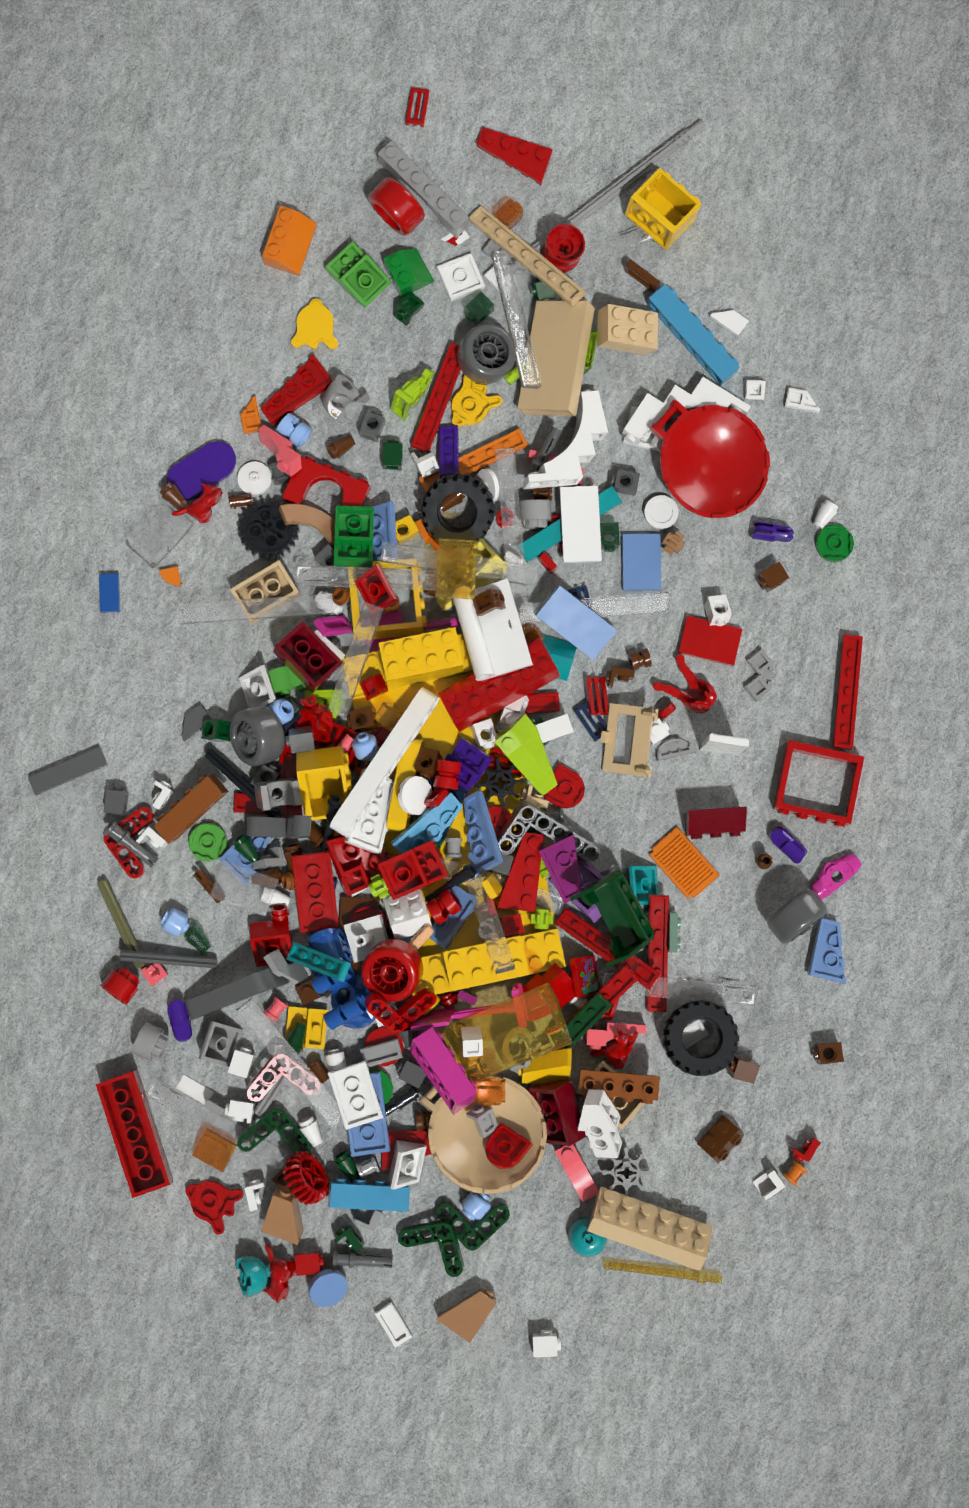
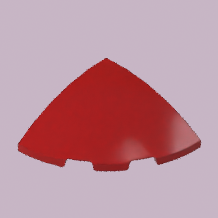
M346 837L326 841L332 863L346 897L368 888V884L372 883L370 878L377 874L382 877L377 864L392 858V855L383 849L381 854H375L345 842Z

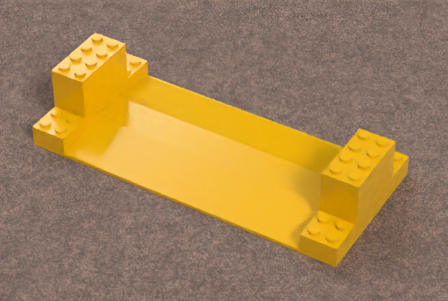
M456 627L380 642V651L343 659L354 710L373 707L376 710L378 727L394 728L422 687L438 695L444 689L474 674L463 634L457 635ZM381 674L388 692L367 701L360 682L373 675ZM439 699L435 709L415 737V739L424 741L423 748L439 750L443 760H445L447 754H452L461 737L476 745L470 727L459 732L441 699ZM501 710L491 714L490 716L480 720L479 722L491 718L493 726L495 728ZM361 716L359 718V725L365 723L366 716ZM375 729L367 730V731H362V732H359V733L365 732V733L370 734V733H371L373 730H375ZM481 731V738L488 740L489 734ZM494 743V747L492 748L500 749L499 746L496 743ZM483 747L480 748L488 755H490L492 748L484 750ZM495 754V755H494V756H497V757H500V758H504V759L509 760L508 757H505V756H502V755H498V754ZM500 762L501 766L511 767V765ZM397 766L395 767L389 778L395 780ZM487 767L486 770L488 772H494L496 769ZM483 773L470 790H466L460 785L458 790L445 788L456 797L463 807L450 826L444 830L440 840L436 842L450 875L421 888L425 905L427 903L425 901L426 896L444 885L447 879L451 880V876L462 870L464 865L471 864V861L468 860L470 842H467L466 835L469 829L468 824L465 822L464 798L476 791H482L484 798L488 797V788L476 787L477 783L483 784L487 781L486 773ZM511 774L512 777L516 780L521 778L525 780L524 777ZM499 777L498 781L491 783V785H497L501 789L502 785L509 783V781H502ZM434 779L427 780L431 785L432 792L435 789H442L441 787L433 786ZM525 781L524 783L518 782L514 784L513 791L516 794L520 795L522 788H525ZM507 794L504 797L505 807L503 808L512 814L516 806L522 802V799H516L512 794ZM492 796L489 802L486 803L487 807H501V801L498 796ZM527 808L523 810L522 815L528 811ZM422 814L412 815L410 818L409 826L415 820H417ZM513 826V831H517L518 829ZM390 830L385 835L384 841L386 845L382 849L390 853L392 857L401 854L391 843L402 833L401 831ZM445 838H462L460 851L463 858H445L447 854ZM509 841L502 842L501 847H506ZM519 844L517 845V847L515 848V850H514L511 854H508V855L513 856V857L515 858V854H516V851H517V849H518ZM486 871L476 878H469L458 887L479 900V903L447 950L430 939V937L417 950L423 962V976L419 985L412 993V997L423 988L432 989L436 995L548 971L554 963L560 968L566 967L559 932L554 924V916L553 924H549V929H534V924L530 923V914H535V912L496 908L502 894L501 891L494 898L497 917L489 918L486 904L489 896L481 883L491 872ZM495 874L502 887H504L508 876L503 877ZM540 875L536 904L550 909L549 915H554L546 877L542 878ZM428 911L430 921L433 927L435 920ZM521 913L524 933L505 937L501 917ZM485 922L493 924L496 930L495 936L490 940H483L478 934L479 926ZM486 926L485 929H481V932L484 933L485 937H488L489 934H492V930L489 929V926Z

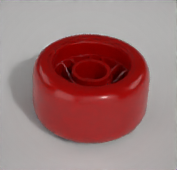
M391 177L384 178L369 194V202L376 213L393 230L403 236L412 233L424 220L425 212L419 202L403 185Z
M398 939L383 940L377 943L365 957L361 968L362 980L371 994H378L389 1002L401 1001L409 997L419 985L423 976V962L417 950L409 943Z

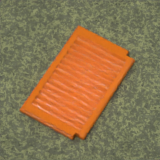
M677 826L651 848L653 852L649 856L687 899L691 895L695 898L720 876Z

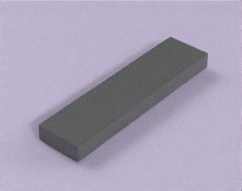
M98 747L28 777L34 794L37 796L107 766L101 748Z

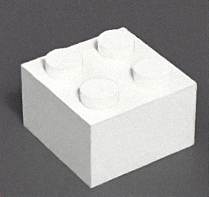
M421 889L395 900L392 899L391 895L383 898L395 939L400 940L415 935L426 924L432 926Z

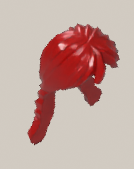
M679 654L676 656V661L680 672L683 673L686 681L689 683L690 691L682 692L678 688L659 682H654L652 686L654 690L664 691L666 694H670L672 697L680 700L689 710L696 713H705L716 702V691L709 682L698 679L689 667L686 666L684 655Z

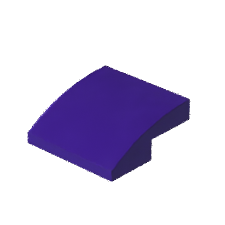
M462 737L452 754H447L445 758L446 761L462 763L461 772L457 777L459 778V785L466 790H470L493 759V757Z

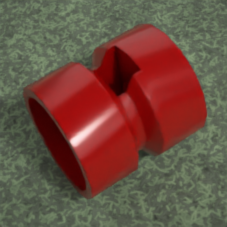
M437 759L435 770L438 774L434 776L433 786L458 790L459 778L457 775L461 772L462 763Z
M449 888L439 894V899L434 898L426 903L429 913L438 924L448 920L450 914L455 915L463 909L460 901Z

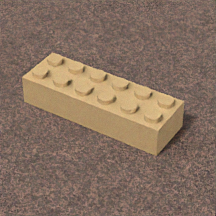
M600 1187L594 1201L587 1231L700 1271L708 1256L713 1226Z

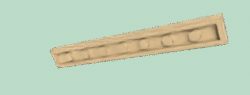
M480 206L469 216L470 223L573 307L586 294L585 290L484 207Z

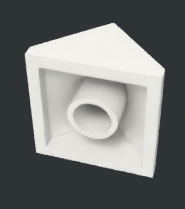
M261 665L239 678L248 708L254 706L267 707L277 700L265 665Z
M396 1141L389 1174L391 1189L394 1190L419 1182L426 1145Z

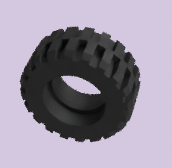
M460 473L447 474L435 481L425 494L423 504L421 505L422 522L426 525L427 533L430 532L432 538L435 541L439 540L441 545L446 546L447 544L451 548L459 546L465 548L470 544L478 543L490 529L495 516L494 498L492 493L490 494L488 491L489 488L486 484L483 485L480 479L477 477L473 478L467 473L465 475ZM462 493L473 500L476 507V516L471 524L463 528H456L444 521L440 508L442 501L448 495Z
M698 1000L680 1006L671 1014L665 1023L662 1036L666 1055L675 1067H678L684 1073L694 1076H707L723 1070L732 1062L738 1050V1027L734 1023L732 1015L728 1014L725 1008L711 1001ZM694 1020H706L713 1024L718 1031V1046L708 1056H694L683 1045V1031Z

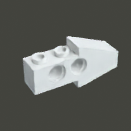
M588 1089L578 1131H585L595 1157L618 1158L622 1145L617 1129L620 1114L604 1090Z

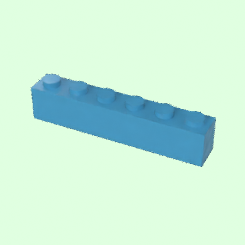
M665 284L648 298L647 305L650 309L658 313V318L720 387L738 372L739 363L736 358L729 356L725 346L714 339L713 333L708 328H704L700 318L689 311V307L684 301L681 302L678 299L677 293L673 288H669Z

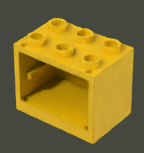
M659 168L631 196L625 216L667 251L695 222L702 203L696 196L691 195L682 184L677 183L668 172Z
M343 746L296 753V772L304 815L312 816L311 821L327 819L328 799L331 796H339L344 803L354 788L351 783L352 776L348 765V753H344Z

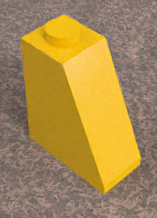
M567 1048L523 1056V1059H528L531 1063L527 1068L518 1069V1075L522 1076V1083L544 1084L557 1080L569 1081L572 1049Z

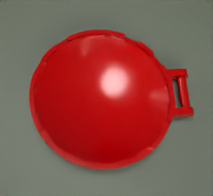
M673 400L660 419L649 427L650 431L663 442L660 452V468L664 483L670 494L688 511L707 518H726L739 514L749 508L762 494L768 481L767 476L770 467L769 451H767L764 442L765 438L759 428L750 418L733 408L719 405H704L688 411L677 400ZM676 412L680 416L665 432L662 427Z

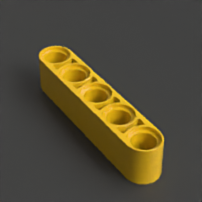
M421 739L413 740L397 765L387 819L388 830L403 832L409 827L411 814L403 811L399 805L398 793H400L401 788L399 787L406 778L418 776L414 767L419 750L424 747V741Z

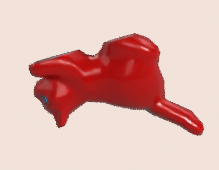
M202 483V495L189 506L173 511L171 513L172 516H180L187 513L192 518L197 519L199 523L208 522L212 517L211 507L216 505L223 495L221 488Z
M617 1029L618 1035L614 1036L616 1041L609 1044L606 1048L590 1052V1055L594 1057L605 1056L607 1062L612 1064L615 1069H623L639 1034L638 1032H634L631 1036L630 1033Z
M265 1244V1250L270 1261L271 1284L263 1292H266L273 1300L279 1303L281 1299L286 1300L288 1296V1280L296 1274V1266L293 1260L276 1258L272 1248Z

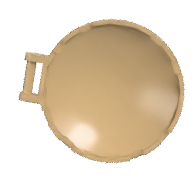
M478 1075L469 1078L468 1080L471 1079L477 1087L473 1103L453 1115L441 1097L435 1104L430 1102L438 1093L433 1086L418 1101L432 1113L428 1129L429 1147L438 1168L450 1181L474 1193L497 1194L519 1186L534 1173L545 1152L547 1128L539 1104L524 1087L510 1079L491 1075ZM483 1104L491 1107L498 1125L503 1123L532 1142L533 1146L520 1163L509 1169H499L488 1161L485 1146L491 1134L485 1138L480 1137L474 1120L467 1118L466 1113L473 1106Z

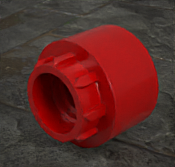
M120 966L116 971L111 970L100 986L115 999L127 1005L139 990L137 986L140 982L135 975Z

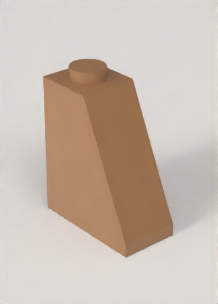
M278 1184L272 1196L261 1232L298 1245L304 1231L299 1201L294 1199V1195L290 1193L289 1187Z
M480 1288L441 1312L437 1317V1321L470 1343L496 1305L497 1299L494 1298L496 1295L488 1289L484 1291Z

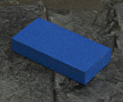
M118 573L99 574L101 613L120 612Z

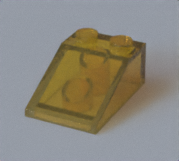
M439 539L435 597L475 599L478 541Z

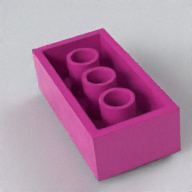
M432 1027L412 1040L409 1051L452 1114L455 1115L473 1103L477 1094V1087L471 1079L468 1080L464 1067L460 1063L457 1064L453 1051L449 1047L446 1048L442 1042L444 1041L439 1031L435 1032Z

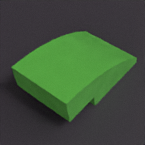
M353 241L324 268L364 308L392 283L367 254L365 255Z

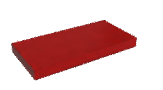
M329 851L292 855L300 933L339 928Z

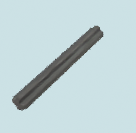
M121 950L120 952L121 961L204 968L217 967L216 957Z

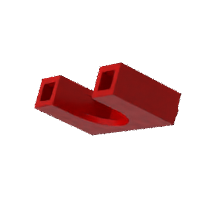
M306 456L305 458L301 457L302 469L291 476L282 496L285 503L303 505L310 488L320 481H331L339 485L343 491V500L340 506L363 507L371 488L368 481L362 478H352L345 471L337 472L333 470L332 466L325 463L320 465L316 463L315 459Z

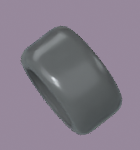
M493 324L478 325L472 328L460 341L457 349L458 364L462 372L470 380L479 384L495 383L507 375L514 366L516 360L514 341L507 331Z
M254 706L238 711L233 716L229 729L230 740L236 755L242 762L250 766H259L272 762L281 756L285 745L284 730L278 716L270 708Z
M808 888L772 914L767 920V925L781 943L788 944L815 926V923L827 914L828 909L817 893Z

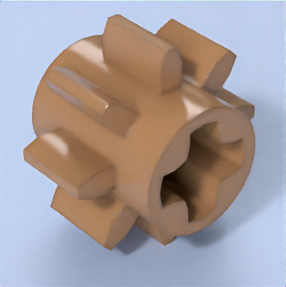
M678 531L675 534L669 532L662 542L665 545L663 550L670 555L672 552L678 554L686 543L682 540L684 535Z

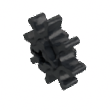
M496 759V770L494 772L485 770L484 773L487 775V781L483 784L477 783L476 787L488 788L489 795L485 798L486 803L489 802L492 796H498L501 801L500 806L505 807L504 797L507 794H512L516 799H519L520 795L513 791V786L518 782L524 783L525 780L523 778L516 780L512 777L511 772L516 768L514 764L511 765L509 770H502L500 759ZM499 777L502 781H509V783L502 785L501 789L497 785H491V783L497 782Z

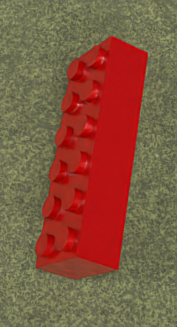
M540 637L527 644L533 665L482 681H477L475 675L472 674L438 693L459 732L561 677Z
M132 1071L96 1084L132 1198L174 1183L138 1071Z

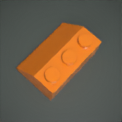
M280 205L262 255L264 265L300 276L317 223L299 211Z

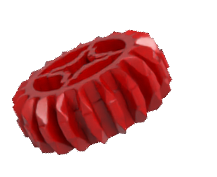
M300 1151L286 1160V1163L283 1165L284 1170L282 1171L285 1175L283 1179L287 1182L286 1187H289L290 1193L294 1195V1199H298L300 1203L305 1205L316 1204L322 1200L329 1191L328 1186L330 1184L327 1181L328 1176L325 1174V1169H323L322 1163L318 1162V1158L313 1157L312 1153L308 1154L307 1151Z

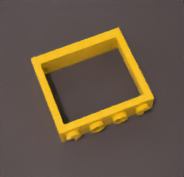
M416 557L392 559L395 562L384 560L372 561V567L379 564L383 572L411 569L417 621L411 623L361 627L359 594L354 581L357 579V575L366 573L370 568H348L355 641L412 636L424 633L423 627H427L426 616H422L421 610H425L424 598H420L423 586L422 581H418V575H421V566L416 564Z

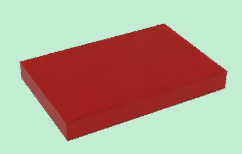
M687 616L678 653L734 666L743 629L729 625L710 626L708 620Z

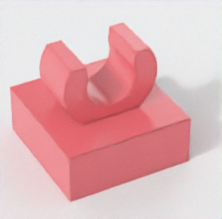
M150 963L140 970L151 986H154L168 975L161 964Z

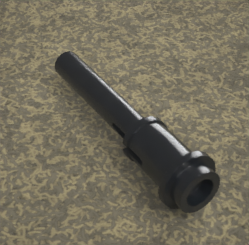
M331 796L327 801L329 805L326 814L327 824L322 843V849L328 850L326 841L332 838L333 829L330 828L331 821L343 804L339 796Z
M472 864L464 865L462 870L451 876V880L426 896L425 901L428 903L432 899L438 898L439 894L446 889L460 886L469 878L473 879L477 873L475 867Z
M414 1087L407 1088L408 1091L394 1099V1103L385 1108L386 1117L397 1109L401 1110L412 1101H417V1098L420 1096Z

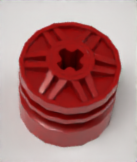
M569 224L555 226L546 238L542 248V256L563 273L573 270L585 250L583 234L578 228Z

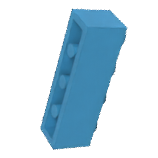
M335 1178V1182L330 1181L328 1206L329 1208L408 1212L410 1187L404 1186L393 1190L390 1188V1184H386V1181L374 1180V1184L366 1183V1180L354 1179L353 1183L347 1182V1179Z

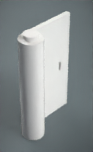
M508 579L473 590L464 585L454 588L452 598L477 681L490 679L533 665ZM488 589L500 590L504 595L506 608L503 610L495 609L483 616H477L472 597Z

